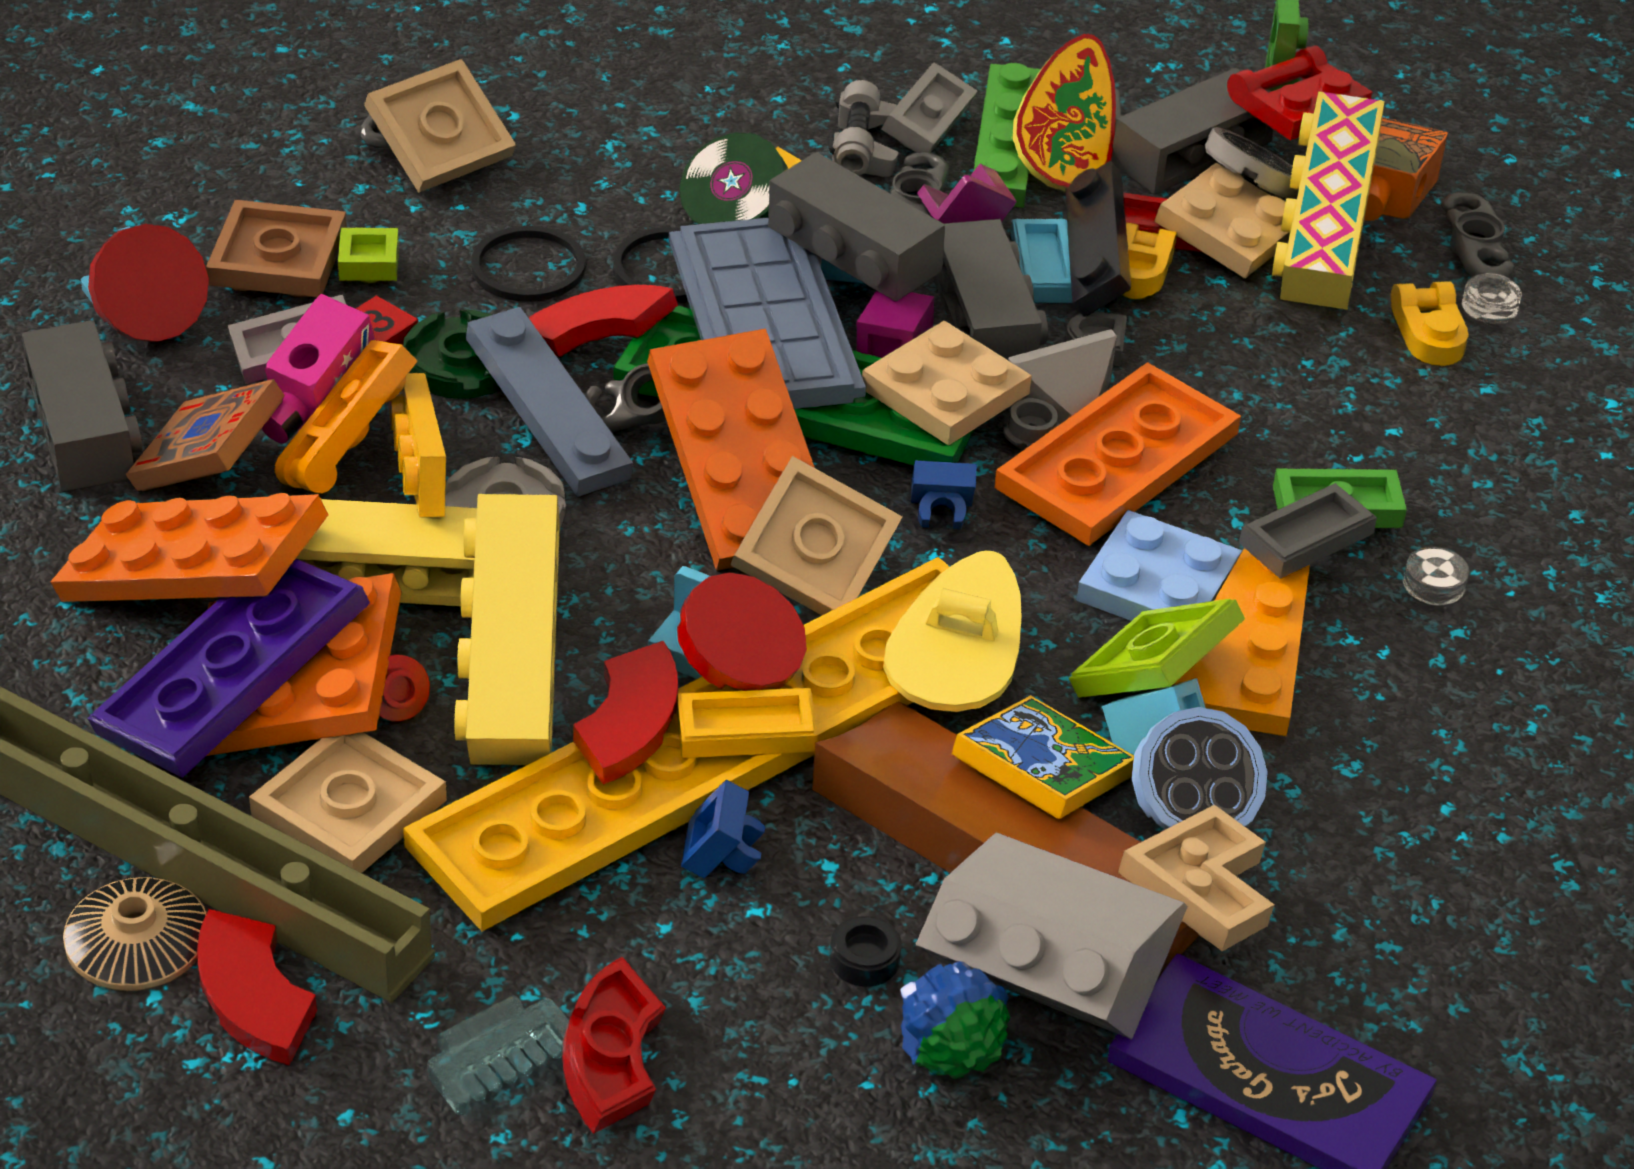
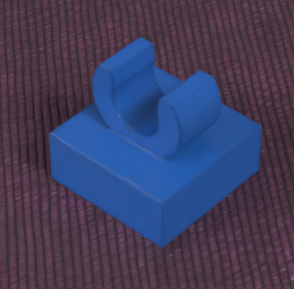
M915 460L912 475L911 503H920L918 521L921 527L929 528L931 509L933 507L945 505L953 512V529L962 528L966 516V506H972L977 464Z
M725 780L697 808L688 823L681 867L705 878L721 861L735 872L747 873L761 859V852L751 848V846L765 833V826L758 819L746 815L749 791Z

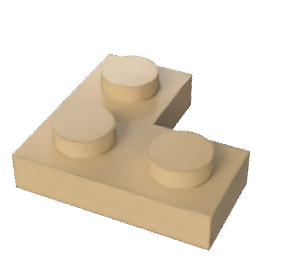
M1216 805L1134 845L1123 853L1118 873L1133 884L1184 902L1188 907L1182 921L1221 951L1267 927L1274 908L1272 902L1236 877L1260 863L1266 842Z

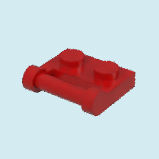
M1316 45L1300 49L1296 52L1294 58L1259 71L1243 70L1232 74L1227 81L1228 94L1237 105L1290 141L1298 138L1300 135L1303 113L1314 114L1318 92L1368 99L1372 98L1373 93L1353 80L1348 73L1338 70L1327 63L1325 53ZM1299 78L1304 79L1293 84L1285 85L1282 88L1272 92L1266 91Z

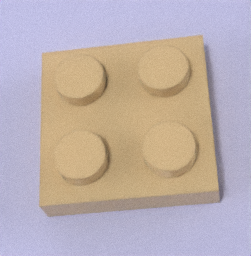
M462 59L368 93L364 104L419 193L512 157L516 147V143Z
M1217 162L1160 205L1154 222L1165 229L1177 232L1178 237L1245 279L1275 255L1278 242L1288 243L1290 237L1289 232L1281 231L1285 201L1279 197L1267 194L1246 181L1240 173L1236 172L1235 174Z
M942 321L862 370V378L867 393L948 446L1030 394L1032 377L1023 369L946 321Z
M792 456L736 551L730 565L776 588L780 593L818 614L824 615L858 598L903 516Z
M362 732L321 738L249 796L252 817L363 873L404 837V827L433 813L447 801L446 781Z

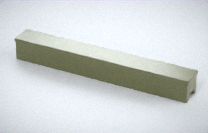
M0 686V795L156 878L179 884L192 892L201 902L220 912L276 925L278 943L391 1003L435 958V950L432 949L430 908Z

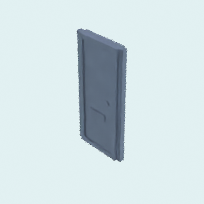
M768 218L680 226V231L669 232V243L701 340L766 328L794 409L853 403L854 398L865 397V383L819 261L814 253L769 228Z

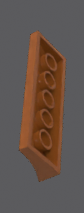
M900 701L884 708L872 718L850 731L815 742L812 790L949 873L956 869L997 832L1130 882L1119 874L1118 871L1124 851L1140 843L1139 840L1082 807L1061 819L1055 818L957 759L951 754L957 735ZM1181 921L1158 978L1177 953L1181 955L1199 936L1195 930L1183 921Z

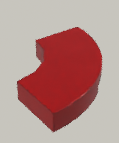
M623 285L573 296L533 314L529 319L553 353L561 357L589 341L600 340L610 336L639 338L672 312L678 304L673 288L656 285Z
M664 641L605 660L604 679L609 689L608 696L595 713L573 724V742L603 785L621 778L647 761L662 745L663 735L668 729L674 714H676L678 674L672 654Z
M209 909L201 926L197 947L199 977L203 993H205L208 1002L218 1015L220 1025L228 1034L255 1053L273 1061L290 1065L317 1012L316 994L291 984L276 968L273 959L277 945L276 925Z
M623 957L608 964L586 985L572 1012L563 1040L562 1059L567 1088L581 1118L593 1134L649 1105L656 1091L653 1082L643 1067L641 1041L648 1032L660 1023L666 1007Z

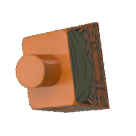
M1382 117L1364 220L1373 221L1380 218L1382 214L1400 219L1411 217L1439 178L1448 132Z

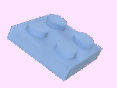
M1127 510L1079 581L1076 601L1130 621L1142 611L1214 601L1242 550L1158 521L1155 518Z

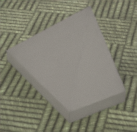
M1109 329L1008 357V361L1032 375L1030 394L1022 399L1036 398L1048 402L1057 411L1058 423H1062L1107 391L1111 382L1117 335Z

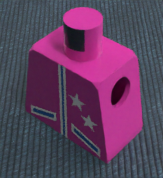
M320 294L267 361L265 368L267 380L274 379L285 395L281 404L261 428L269 438L277 443L284 444L296 432H299L371 340H375L370 315L323 294Z

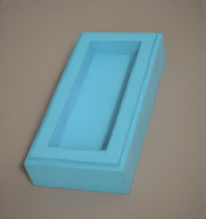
M1012 220L1011 241L1017 243L1022 274L1029 275L1032 280L1034 303H1072L1067 220Z

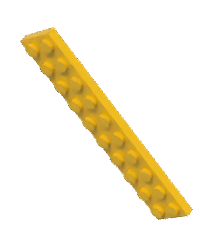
M937 557L804 624L807 645L805 656L799 670L780 689L811 688L818 733L817 742L841 735L856 728L884 708L898 701L906 706L913 703L892 687L883 668L886 643L900 618L918 596L939 574L950 567L942 559ZM703 677L678 688V693L741 691V689L732 688L727 684L723 689H720L707 682ZM676 711L668 729L663 735V743L647 761L621 778L603 785L576 744L572 742L404 827V847L481 931H484L689 822L697 808L725 780L745 790H749L815 755V752L682 758Z

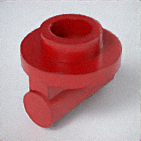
M393 654L388 656L389 664L379 717L390 721H404L417 715L425 706L430 693V681L426 670L418 661L405 655Z

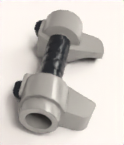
M865 80L851 82L843 92L835 95L836 107L839 108L838 127L844 130L836 132L834 138L828 140L830 153L833 154L832 161L858 176L862 174L882 177L892 176L897 163L898 152L875 142L868 130L884 124L888 115L897 105L880 101V92L873 83Z

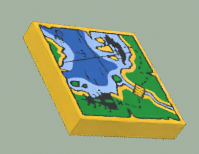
M1031 695L958 733L951 753L960 761L1057 819L1063 818L1131 778L1134 755Z

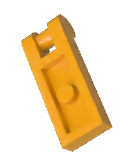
M371 340L279 455L275 463L277 479L286 486L303 488L314 493L322 494L328 492L337 480L336 464L347 450L354 448L365 438L369 431V422L384 403L391 401L402 391L406 383V375L417 363L416 358L403 345Z

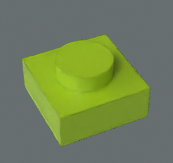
M341 228L338 255L339 281H361L365 283L397 281L399 257L398 228Z

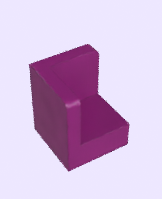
M981 163L971 176H963L949 195L926 184L917 192L931 216L943 224L1000 219L1002 222L1017 203L997 171Z
M876 290L857 320V352L883 358L931 329L934 324V296L910 292L896 302Z

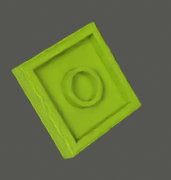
M1223 599L1142 611L1072 672L1069 680L1078 698L1171 687L1243 622L1245 617L1236 599Z

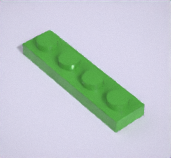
M1018 63L1005 65L990 64L974 170L980 163L996 170L1017 201L1014 207L1024 208L1029 170L1018 157L1012 138L1013 122L1025 93L1041 69L1028 68Z

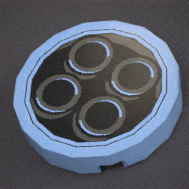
M1195 707L1173 712L1149 730L1147 736L1141 740L1134 753L1131 779L1139 806L1148 818L1152 817L1159 826L1164 828L1161 831H1164L1213 805L1219 807L1243 826L1248 825L1253 821L1265 799L1268 772L1261 747L1245 725L1223 711Z

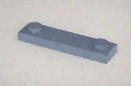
M521 307L467 322L466 340L577 497L631 479L632 460Z

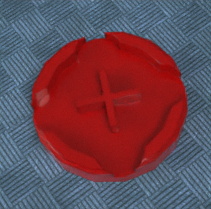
M142 224L117 231L102 245L100 251L96 253L90 264L88 289L95 311L112 329L118 331L117 333L129 340L158 342L179 336L197 321L207 302L209 277L202 255L187 237L168 226Z
M736 573L709 576L692 589L680 610L681 622L677 626L678 642L688 663L707 682L720 689H723L726 684L732 688L741 689V691L780 689L792 679L801 666L807 645L805 627L794 606L776 588L753 576Z

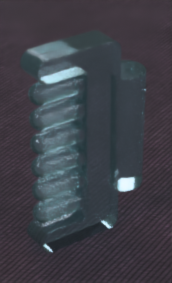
M512 995L437 1035V1042L442 1053L428 1061V1078L454 1112L458 1115H465L470 1111V1095L476 1101H482L486 1097V1090L473 1075L474 1073L477 1074L489 1091L496 1093L501 1090L502 1082L489 1065H492L507 1084H514L518 1078L516 1071L504 1057L507 1056L523 1076H528L533 1072V1065L520 1050L521 1048L537 1067L542 1068L548 1064V1056L536 1043V1040L539 1041L553 1059H560L569 1020L553 1000L545 998L524 1009L521 1001Z

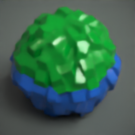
M962 961L952 965L948 964L944 967L939 964L930 969L917 981H911L901 988L903 999L902 1049L911 1057L914 1066L925 1067L930 1073H935L938 1076L950 1075L953 1079L965 1077V1074L971 1070L984 1071L991 1063L1000 1060L1002 1046L1007 1039L1006 1028L1010 1020L1007 1009L1009 996L1003 986L995 985L980 969H971L969 965Z

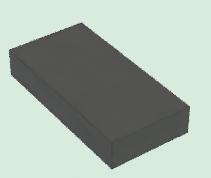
M1334 483L1242 526L1239 544L1281 579L1374 534L1377 517L1339 485Z

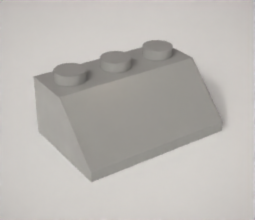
M996 832L944 878L916 945L944 965H952L959 961L965 962L971 969L976 968L984 972L995 985L1003 986L1006 990L1132 1040L1188 906L1179 900Z

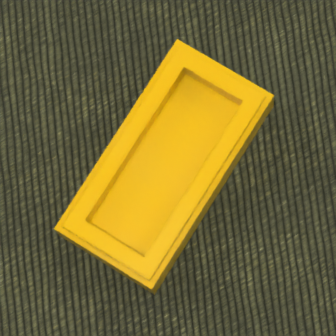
M811 688L677 693V717L682 758L815 752V742L818 740Z

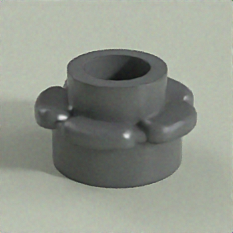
M1036 398L1021 399L1012 405L1010 412L1004 417V436L1016 448L1023 451L1060 425L1057 422V411L1044 400Z

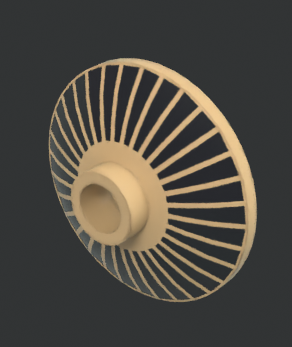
M150 877L119 880L93 891L73 909L67 919L63 933L65 953L74 970L95 985L120 991L154 988L180 977L198 961V937L207 913L200 900L192 892L174 882Z

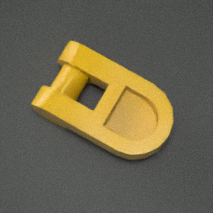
M1126 222L1132 288L1124 293L1123 296L1131 299H1142L1153 295L1162 288L1169 264L1172 262L1177 232L1160 229L1159 234L1139 230L1138 224Z
M1450 281L1433 282L1430 288L1416 289L1412 283L1394 284L1391 290V308L1411 354L1424 363L1437 366L1451 365L1460 361L1465 353L1469 335L1468 328L1456 305V292L1453 283ZM1430 310H1431V312H1429V313H1421V312H1420V311H1430Z

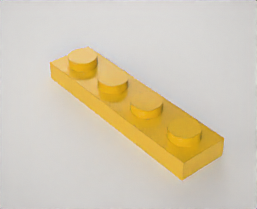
M408 373L405 386L400 394L389 401L390 430H393L394 450L398 451L399 473H403L404 495L415 496L419 517H445L446 454L425 373Z

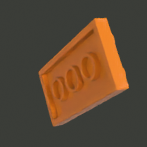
M766 328L650 349L647 363L716 571L734 568L730 564L736 551L791 457L794 456L814 467Z
M1147 362L996 469L994 488L1090 546L1118 525L1127 510L1133 512L1138 510L1238 435L1241 415Z
M278 493L268 497L237 498L235 496H224L218 499L189 501L183 498H175L166 502L136 503L131 500L122 501L111 506L103 513L102 521L82 544L71 551L68 557L69 560L51 580V584L61 602L268 596L329 514L319 494L289 496L286 493Z

